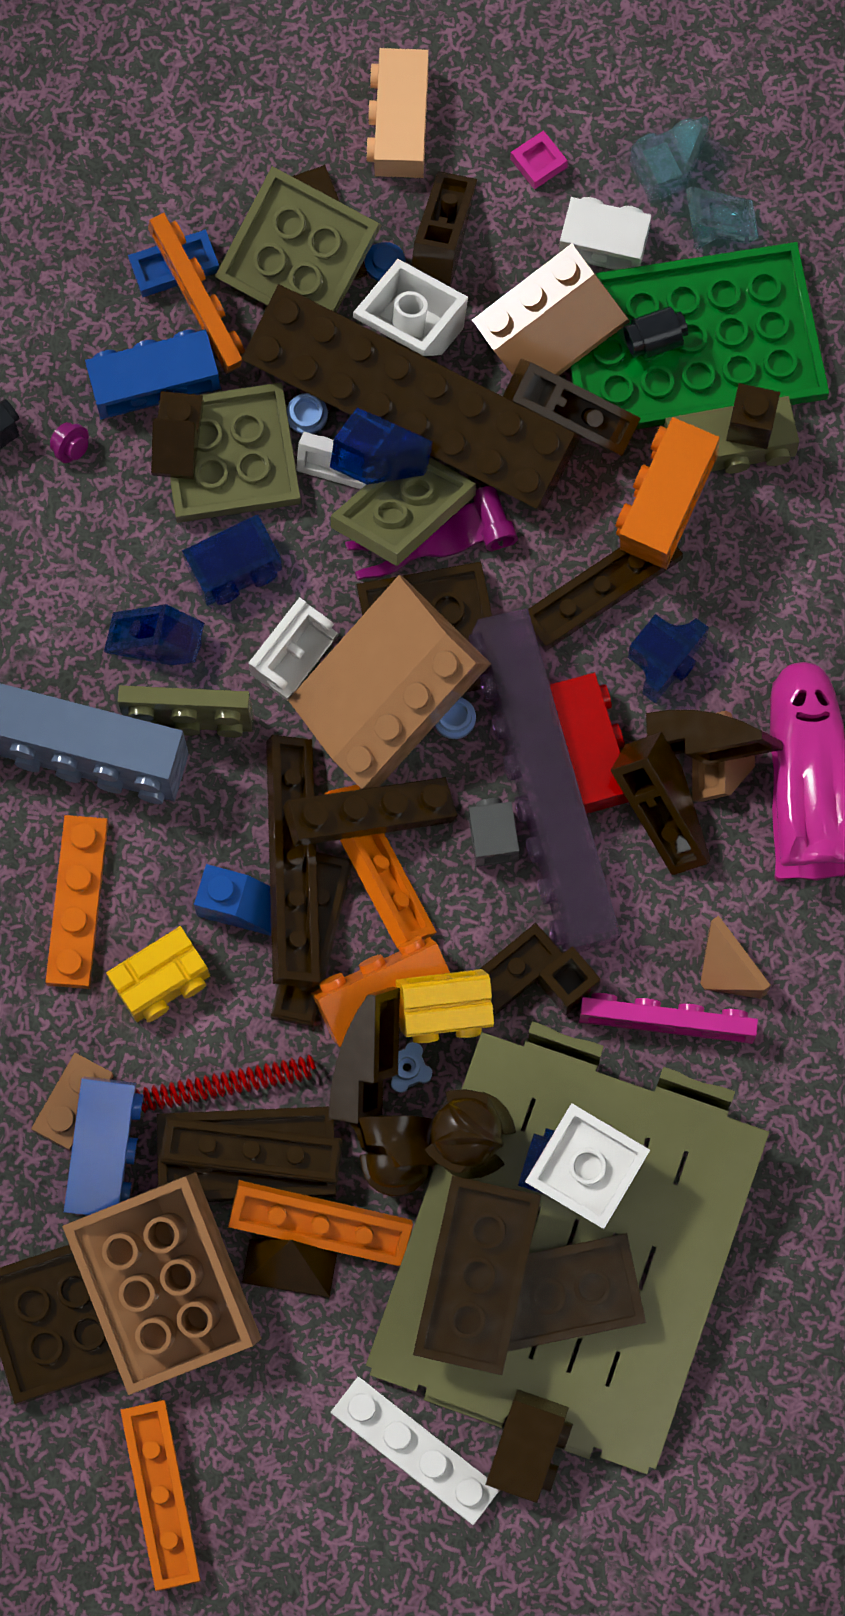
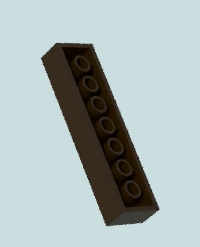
M280 284L277 285L242 357V360L541 511H544L581 438L575 432Z

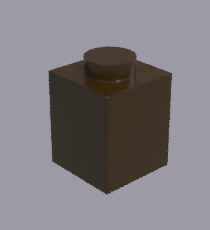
M739 383L726 441L768 449L780 392Z
M573 946L538 975V984L565 1016L582 1003L583 997L588 998L597 991L601 982L599 976Z

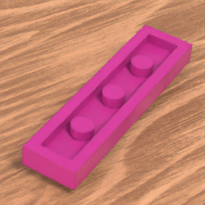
M592 993L591 998H582L579 1023L753 1044L757 1034L758 1019L748 1018V1012L743 1010L723 1009L722 1014L704 1012L705 1008L703 1006L686 1003L679 1004L678 1009L661 1007L660 1001L648 998H637L635 1003L618 1002L617 996L607 993Z

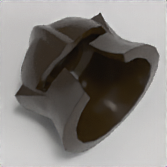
M467 1089L446 1091L447 1101L437 1111L433 1119L430 1133L431 1145L425 1151L433 1160L456 1177L474 1179L496 1172L505 1165L501 1158L495 1154L498 1149L504 1146L502 1134L516 1133L514 1122L507 1108L496 1097L486 1092Z
M413 1115L360 1117L358 1118L359 1124L349 1122L355 1131L361 1149L368 1153L360 1155L364 1176L372 1188L384 1195L398 1197L415 1191L428 1178L432 1166L437 1165L436 1161L425 1151L431 1145L430 1133L433 1119Z

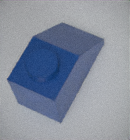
M206 864L194 902L197 916L271 936L270 886L249 875Z

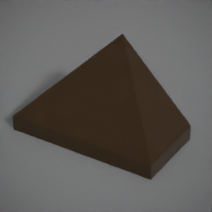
M250 1239L242 1283L330 1298L337 1253L294 1240Z

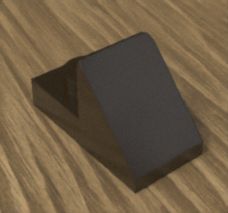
M161 391L158 418L153 419L151 474L153 476L194 479L204 404L203 395Z

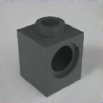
M488 798L478 801L475 807H469L468 818L476 867L519 861V846L512 801L502 803L499 798Z

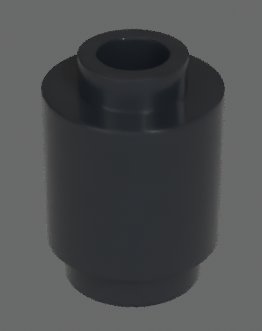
M668 306L632 319L630 325L623 327V333L632 357L643 356L644 359L683 346V337L688 335V327L681 312L675 313L672 307Z

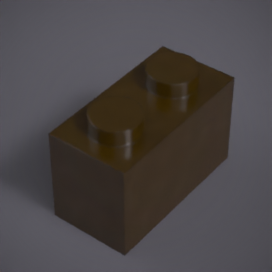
M517 1389L485 1485L535 1503L538 1502L542 1489L551 1492L559 1468L558 1465L552 1464L551 1460L556 1447L565 1450L573 1423L565 1421L569 1407Z

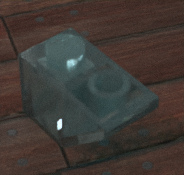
M707 116L696 120L692 118L682 120L671 130L659 135L656 133L647 134L632 145L630 164L650 203L688 187L707 141L710 124Z

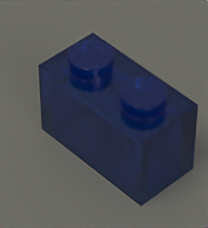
M258 514L182 550L185 565L207 606L215 602L217 605L227 604L240 595L239 590L252 584L256 587L264 586L272 582L278 576L277 572L282 570L281 557Z

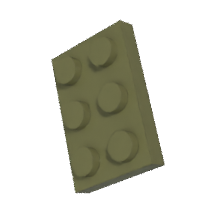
M410 446L331 515V528L398 566L476 496V483Z
M119 685L118 704L121 714L124 716L182 730L186 736L198 735L200 730H217L219 736L228 738L241 737L243 732H253L254 715L249 691Z

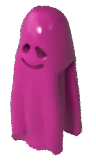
M794 663L781 671L773 682L770 696V735L781 740L783 744V750L771 752L773 761L772 820L775 849V880L780 882L797 878L815 881L832 877H845L844 724L835 690L826 672L813 663Z

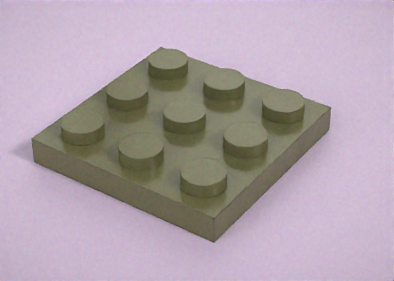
M272 166L215 277L266 305L269 304L277 285L280 284L337 313L382 225Z
M282 382L201 394L203 395L204 404L194 479L170 477L177 523L301 504Z

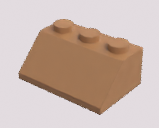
M570 244L472 319L488 344L512 375L520 359H524L557 376L630 322L573 244Z

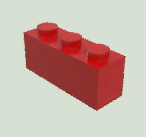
M594 672L546 685L544 698L580 815L628 803L629 801L610 771L620 755L619 749L624 748V740L619 724L611 725L607 709L612 708V702L606 684L599 685Z

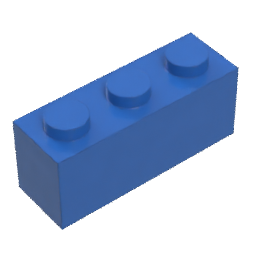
M193 329L184 330L175 334L173 338L158 342L156 340H144L134 345L133 348L119 352L115 350L101 351L94 355L93 358L85 360L100 420L159 405L158 401H160L161 391L199 395L221 389L219 374L206 329L201 331Z
M86 1076L81 1078L64 1212L90 1215L130 1198L132 1182H124L126 1164L134 1165L138 1138L130 1137L132 1120L140 1121L143 1104V1094L135 1093L137 1083Z

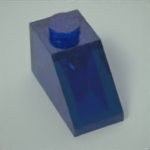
M167 604L113 612L104 652L171 666L195 663L201 648V637L205 623Z

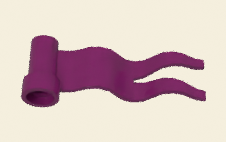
M485 486L476 490L473 503L464 505L398 566L385 561L376 566L358 570L355 574L357 580L384 577L397 572L410 561L419 557H448L481 542L485 543L488 551H495L514 545L518 541V536L512 521L506 518L496 488ZM353 540L345 542L347 551H370ZM503 540L502 546H500L497 541Z

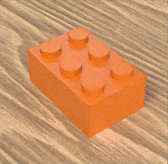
M672 417L667 428L659 427L650 448L653 450L650 457L653 459L650 467L644 464L641 466L633 485L635 489L633 497H635L632 505L624 504L615 525L617 527L616 535L620 537V550L667 570L718 457L719 436Z

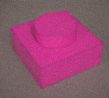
M544 130L513 150L510 160L534 190L565 170L568 164V160Z

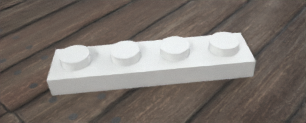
M360 1377L356 1378L330 1412L471 1525L476 1523L500 1491L485 1485L487 1481L486 1476Z

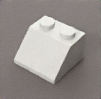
M397 259L355 309L353 318L422 356L442 355L464 328L468 296Z

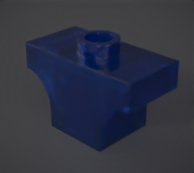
M657 614L652 617L631 643L628 658L637 664L646 676L642 690L644 696L656 704L675 678L682 682L689 675L697 662L692 657L707 639L708 626L697 618L685 625H673L663 620Z

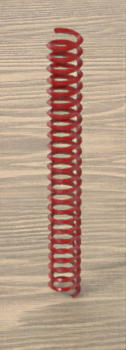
M311 1055L307 1056L308 1070L303 1057L300 1056L298 1058V1067L295 1060L291 1058L289 1061L290 1074L286 1061L282 1060V1076L277 1062H273L272 1072L269 1065L265 1063L264 1079L261 1067L256 1065L255 1075L257 1082L252 1068L248 1066L246 1069L248 1083L244 1071L239 1068L238 1079L240 1084H238L235 1072L230 1070L229 1080L231 1088L225 1072L222 1071L220 1075L222 1088L218 1076L213 1073L212 1084L214 1091L207 1075L203 1077L205 1093L200 1078L196 1076V1093L192 1081L188 1078L186 1080L187 1097L183 1082L179 1080L177 1082L178 1098L174 1083L170 1082V1099L166 1086L162 1083L160 1085L162 1102L156 1086L153 1085L151 1087L153 1103L148 1088L144 1087L143 1097L145 1104H142V1111L146 1113L148 1110L146 1100L152 1111H155L157 1104L163 1110L165 1107L164 1098L167 1105L172 1108L174 1105L172 1094L178 1106L182 1104L181 1093L185 1103L189 1104L191 1102L189 1092H191L193 1100L198 1103L200 1099L198 1089L203 1100L206 1101L208 1099L207 1088L211 1098L215 1099L217 1097L215 1086L219 1095L223 1098L226 1093L224 1084L229 1095L232 1096L234 1094L233 1083L237 1093L241 1094L243 1091L241 1080L245 1090L249 1093L251 1091L250 1078L255 1090L258 1091L260 1089L258 1078H260L263 1088L267 1089L269 1085L267 1074L273 1087L277 1085L276 1073L281 1085L284 1086L286 1083L284 1072L289 1083L293 1084V1069L299 1082L303 1080L301 1069H303L306 1079L310 1081L312 1077L310 1065L312 1069H316Z

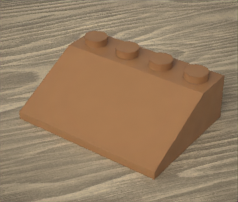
M398 575L292 694L288 701L332 760L361 789L379 787L491 663L402 575Z
M196 1172L62 1226L128 1395L250 1348L262 1339Z

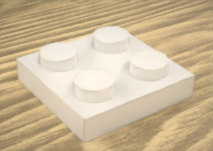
M571 1103L525 1182L604 1229L646 1159L650 1149Z

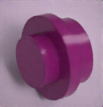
M70 422L60 425L50 440V448L54 451L56 459L62 463H70L72 460L81 458L88 448V430L80 424H72Z

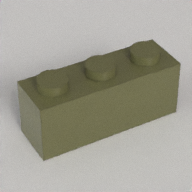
M789 396L779 397L768 449L726 441L733 406L674 416V418L720 437L719 453L712 471L725 469L726 473L734 474L747 470L750 464L766 462L768 466H779L789 462L791 457L796 456L799 437ZM672 417L665 418V428L668 427Z

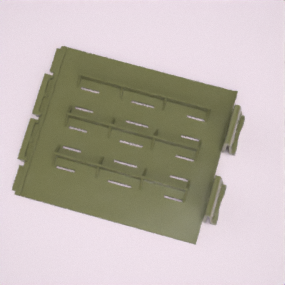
M532 1021L528 1032L529 1039L528 1042L525 1041L524 1046L481 1032L462 1089L486 1092L496 1097L507 1108L514 1122L516 1133L502 1134L504 1146L495 1153L505 1165L487 1176L469 1180L541 1195L539 1205L541 1210L534 1228L529 1254L567 1246L575 1219L580 1221L572 1245L611 1237L613 1233L618 1235L627 1233L639 1286L652 1246L656 1247L642 1290L639 1289L646 1323L538 1345L533 1359L528 1358L532 1347L509 1351L503 1375L414 1356L413 1352L451 1179L454 1176L437 1163L427 1187L366 1366L372 1368L370 1376L417 1392L418 1386L422 1385L427 1387L423 1400L500 1428L503 1426L505 1417L509 1415L517 1389L567 1406L569 1409L565 1421L573 1423L564 1451L590 1459L593 1447L602 1450L600 1458L647 1474L649 1467L656 1469L769 1131L727 1117L728 1109L735 1094L733 1090L691 1079L678 1071L666 1067L662 1069L655 1092L597 1072L604 1048L603 1045L561 1034L545 1025ZM534 1098L536 1099V1101L532 1109L525 1132L521 1131V1128L524 1123L531 1099ZM571 1103L604 1123L612 1125L614 1129L641 1145H644L646 1138L650 1139L647 1147L650 1149V1152L604 1229L525 1182ZM684 1151L689 1152L678 1185H675L673 1183ZM581 1338L582 1341L571 1373L566 1372L577 1339ZM616 1351L621 1353L610 1386L608 1387L605 1384Z

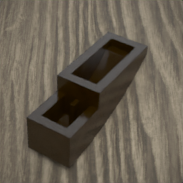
M664 710L646 713L647 737L662 732L675 755L685 753V755L706 765L783 750L781 740L741 720L719 713L700 710Z
M390 987L368 994L357 1010L343 1039L335 1064L330 1090L328 1118L359 1124L358 1118L382 1115L383 1080L398 1075L400 988Z

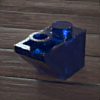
M357 407L334 438L330 468L366 485L423 476L428 469L432 441Z

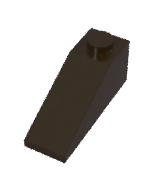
M438 171L414 241L411 266L451 287L458 265L477 179Z
M520 359L503 394V397L621 456L641 419L524 359Z
M659 732L625 744L610 771L671 875L709 864L711 858L683 768L663 733Z

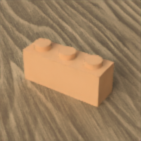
M380 48L379 64L371 63L370 88H377L378 91L377 101L369 100V125H376L375 138H367V162H374L375 176L424 178L429 69L428 50Z

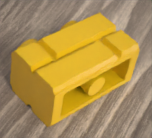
M181 926L106 972L109 981L136 1023L143 1018L147 1022L158 1019L169 1010L167 1003L181 994L184 999L196 995L206 987L204 980L210 977L206 964Z
M483 969L396 979V987L400 988V1031L406 1037H412L414 1043L435 1042L439 1040V1033L455 1031L456 1037L459 1038L477 1037L481 1035L482 1028L494 1027L490 977Z

